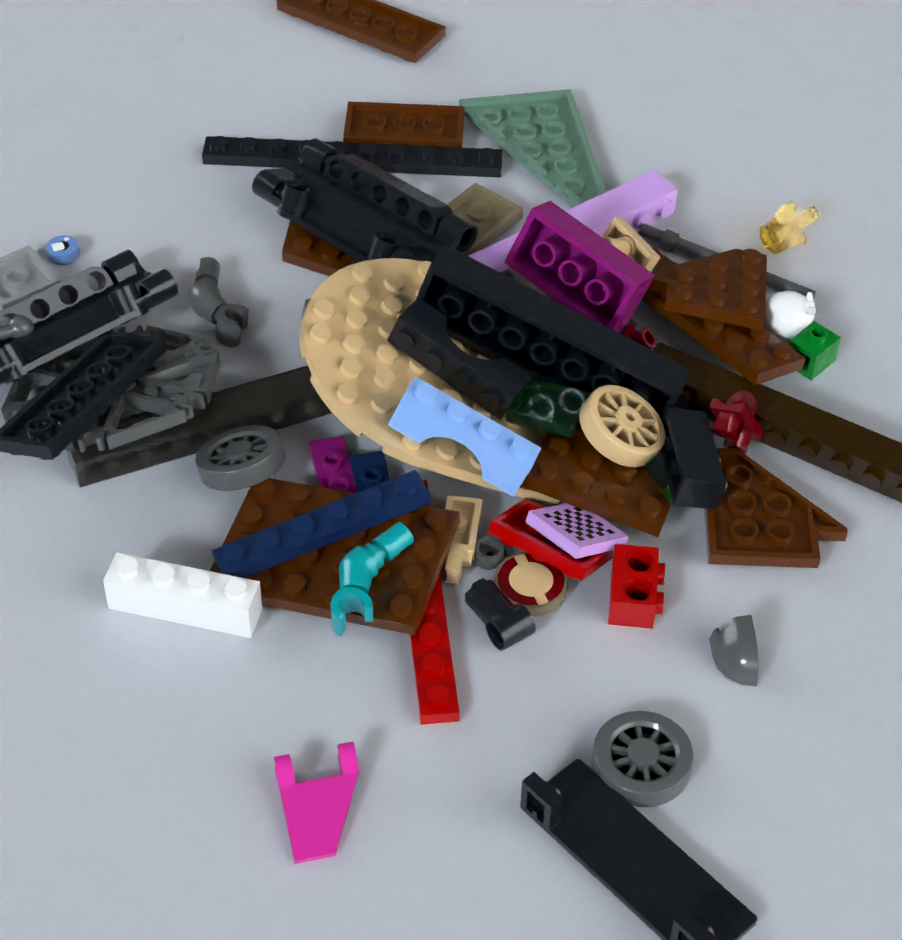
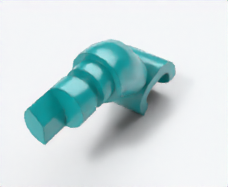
M397 522L374 538L372 544L367 543L363 547H354L342 559L339 565L340 590L332 596L330 602L332 629L336 635L342 636L345 632V614L359 612L364 616L366 622H373V604L368 595L372 579L378 575V569L384 566V561H391L403 549L414 542L411 532L403 523Z

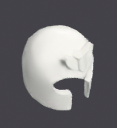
M788 290L772 295L766 300L763 326L768 328L773 335L784 343L789 344L793 337L815 319L816 309L812 292H808L804 296L796 291Z

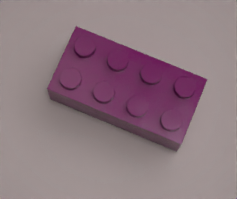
M552 201L531 209L504 261L505 264L559 303L617 333L628 324L655 277L653 273Z

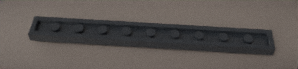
M206 136L202 160L203 164L287 168L299 160L304 146L310 140ZM325 142L336 148L340 155H358L389 173L501 178L502 149L391 145L369 142Z

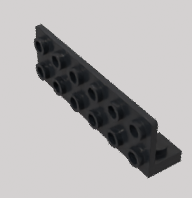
M574 760L549 781H544L535 772L522 780L520 808L662 940H739L756 925L757 916L617 791L609 787L582 760Z

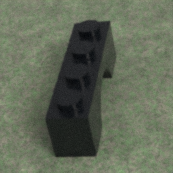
M418 297L398 317L387 341L494 417L501 420L519 400L532 376L505 357L486 360L471 356L461 350L448 335L446 329L447 316Z

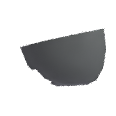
M752 615L738 616L732 618L733 625L724 628L722 631L719 628L713 630L709 638L712 656L718 670L728 679L741 685L757 687L758 648Z

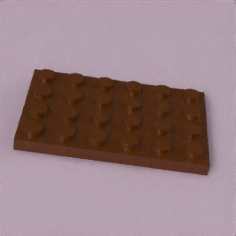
M269 478L250 487L222 546L355 493ZM423 506L246 577V579L260 581L262 606L331 619L330 602L332 596L340 590L339 565L344 556L356 546L363 547L367 543L372 544L374 538L397 522H401L411 532L414 542L403 549L391 561H384V566L378 569V575L372 579L368 595L373 604V622H366L364 616L359 612H350L345 614L346 622L416 635L459 526V511ZM214 561L210 571L220 573Z

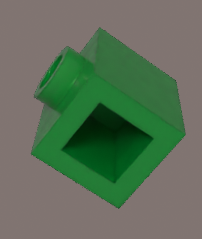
M813 321L789 342L795 351L806 358L803 368L797 372L812 381L835 362L841 337Z

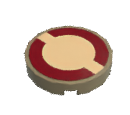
M518 552L505 558L497 567L494 577L495 585L513 605L522 604L527 608L531 616L546 615L556 610L562 604V599L566 596L568 588V578L563 574L562 570L548 563L533 559L531 554L527 552Z

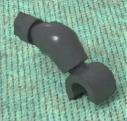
M211 257L201 258L199 269L195 274V284L191 287L189 293L190 305L197 315L216 325V338L222 345L231 348L237 347L240 344L241 329L248 326L249 309L241 305L228 304L220 296V290L217 287L220 264Z

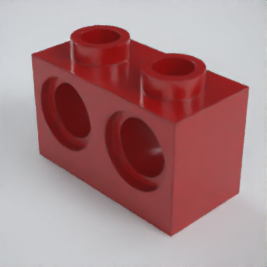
M615 544L611 572L608 625L653 629L655 614H662L664 604V592L657 591V585H663L665 577V563H659L658 547Z

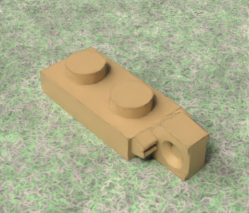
M447 495L445 509L459 511L460 523L444 562L446 564L445 583L460 584L462 566H471L472 560L475 557V545L478 540L483 499Z

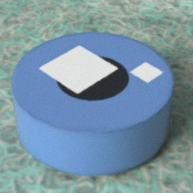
M61 235L54 237L46 245L48 258L55 264L65 265L72 263L80 254L78 242L71 236Z

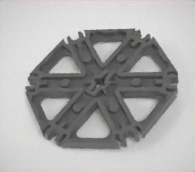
M139 325L135 331L126 333L125 327L119 328L118 333L164 338L167 349L171 351L165 352L136 382L132 383L117 400L106 408L64 450L75 452V448L78 445L80 452H85L87 446L97 444L98 450L103 451L107 446L106 442L110 450L185 423L187 419H192L194 417L193 408L205 409V403H210L221 364L217 348H212L211 342L207 341L206 338L147 325L145 331H143L142 325ZM113 328L108 332H116V328ZM105 333L34 368L32 372L14 380L1 408L5 423L32 400H27L32 389L49 385ZM192 373L202 374L199 387L187 388L167 383L172 380L185 379ZM125 406L160 415L159 417H151L134 423L128 428L117 430Z

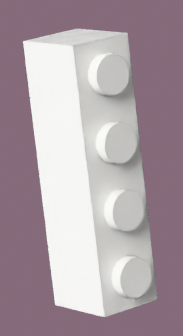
M116 552L103 579L108 609L247 638L252 637L263 610L260 581Z

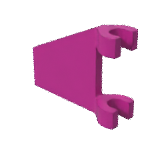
M353 742L337 744L340 775L300 783L295 782L290 754L274 757L275 774L295 864L336 856L359 776L357 756Z

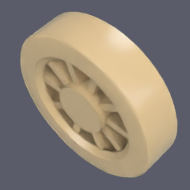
M617 385L600 386L593 391L580 409V424L588 441L599 453L617 464L628 467L644 466L664 446L666 434L660 416L650 403L632 390Z

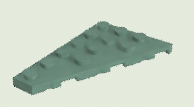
M571 89L459 99V106H465V117L572 207L606 192Z

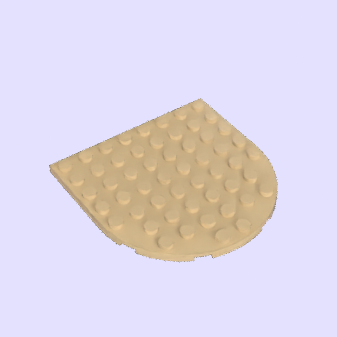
M398 258L373 259L351 264L329 276L319 285L303 314L299 337L302 360H306L312 374L310 381L329 410L358 437L362 434L366 435L374 442L383 446V453L424 470L505 493L482 480V469L477 457L463 444L445 437H433L417 443L387 426L400 400L416 376L540 447L554 418L553 415L556 411L562 413V407L559 406L558 402L555 403V401L563 394L531 378L519 400L499 420L387 341L398 317L416 300L431 262ZM450 337L467 354L480 359L493 360V358ZM547 391H549L548 393H550V394H549L548 396L546 395V396L542 397L543 395L547 394V393H546ZM556 393H558L557 397L555 396V398L551 400V402L547 403L551 398H553V396ZM531 394V396L529 397V400H528L527 402H525V401L527 400V399H526L527 396H529V395ZM537 399L540 400V401L536 402V404H538L539 402H541V404L538 405L537 408H535L534 410H531V409H533V407L536 406V405H533V406L531 407V405H532ZM524 481L515 494L517 497L528 498L548 506H555L560 502V500L523 487Z

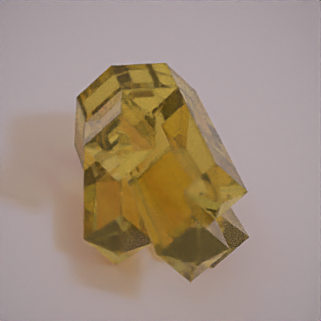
M793 201L785 203L769 222L760 227V239L765 248L773 254H777L788 247L806 244L805 233L797 232L819 217L815 206L808 207L794 216L799 210L797 205Z

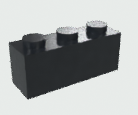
M666 407L661 418L666 439L660 453L673 505L714 510L720 496H724L726 493L728 479L722 471L720 463L721 454L716 449L714 432L712 427H710L707 414L704 411Z

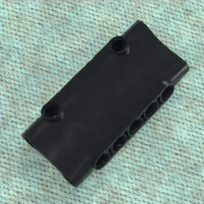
M317 138L311 139L306 143L296 163L287 168L262 170L256 175L252 183L253 192L278 207L277 213L281 217L293 221L361 262L373 259L398 258L429 261L432 263L444 244L459 252H464L473 246L478 235L477 227L453 214L452 209L447 204L358 155H340L336 148Z
M125 250L102 261L101 267H90L0 311V327L2 326L1 320L3 316L11 319L16 315L27 316L34 325V330L23 337L0 341V385L12 382L32 372L34 368L121 324H126L148 313L149 309L177 296L178 287L173 276L166 269L159 270L153 274L144 270L134 253L130 250ZM88 275L93 276L97 280V290H93L88 286ZM60 289H64L69 293V304H65L60 300ZM32 303H36L41 307V318H36L31 313L30 306Z

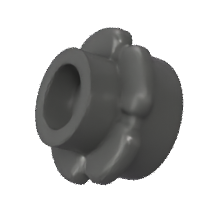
M492 536L483 537L476 542L473 561H476V565L481 569L493 570L506 558L507 551L500 539Z

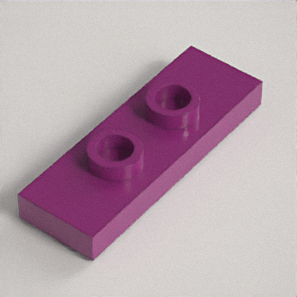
M343 436L309 441V451L318 486L357 493Z

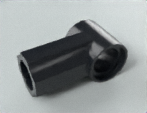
M479 579L465 593V602L485 624L487 634L498 650L503 651L535 633V622L527 608L522 604L514 606L492 580Z

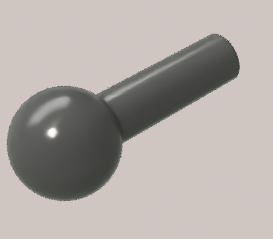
M24 315L12 317L7 325L0 327V341L23 337L34 330L33 322Z

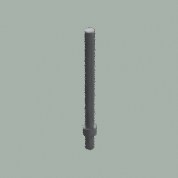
M643 223L639 230V235L660 243V247L670 251L676 249L696 258H703L718 253L680 238L679 233L668 229L662 231ZM769 272L766 274V285L779 291H796L804 296L808 292H812L813 300L816 296V291Z

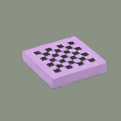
M568 503L530 510L525 521L529 526L575 559L612 551L615 544H626L629 537L599 515Z

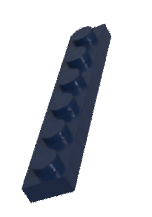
M415 469L211 551L221 574L246 578L431 504V496Z

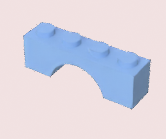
M416 376L400 400L387 425L417 443L433 437H445L463 444L477 457L482 469V480L512 497L515 496L527 477L541 450V447L526 438L521 437Z

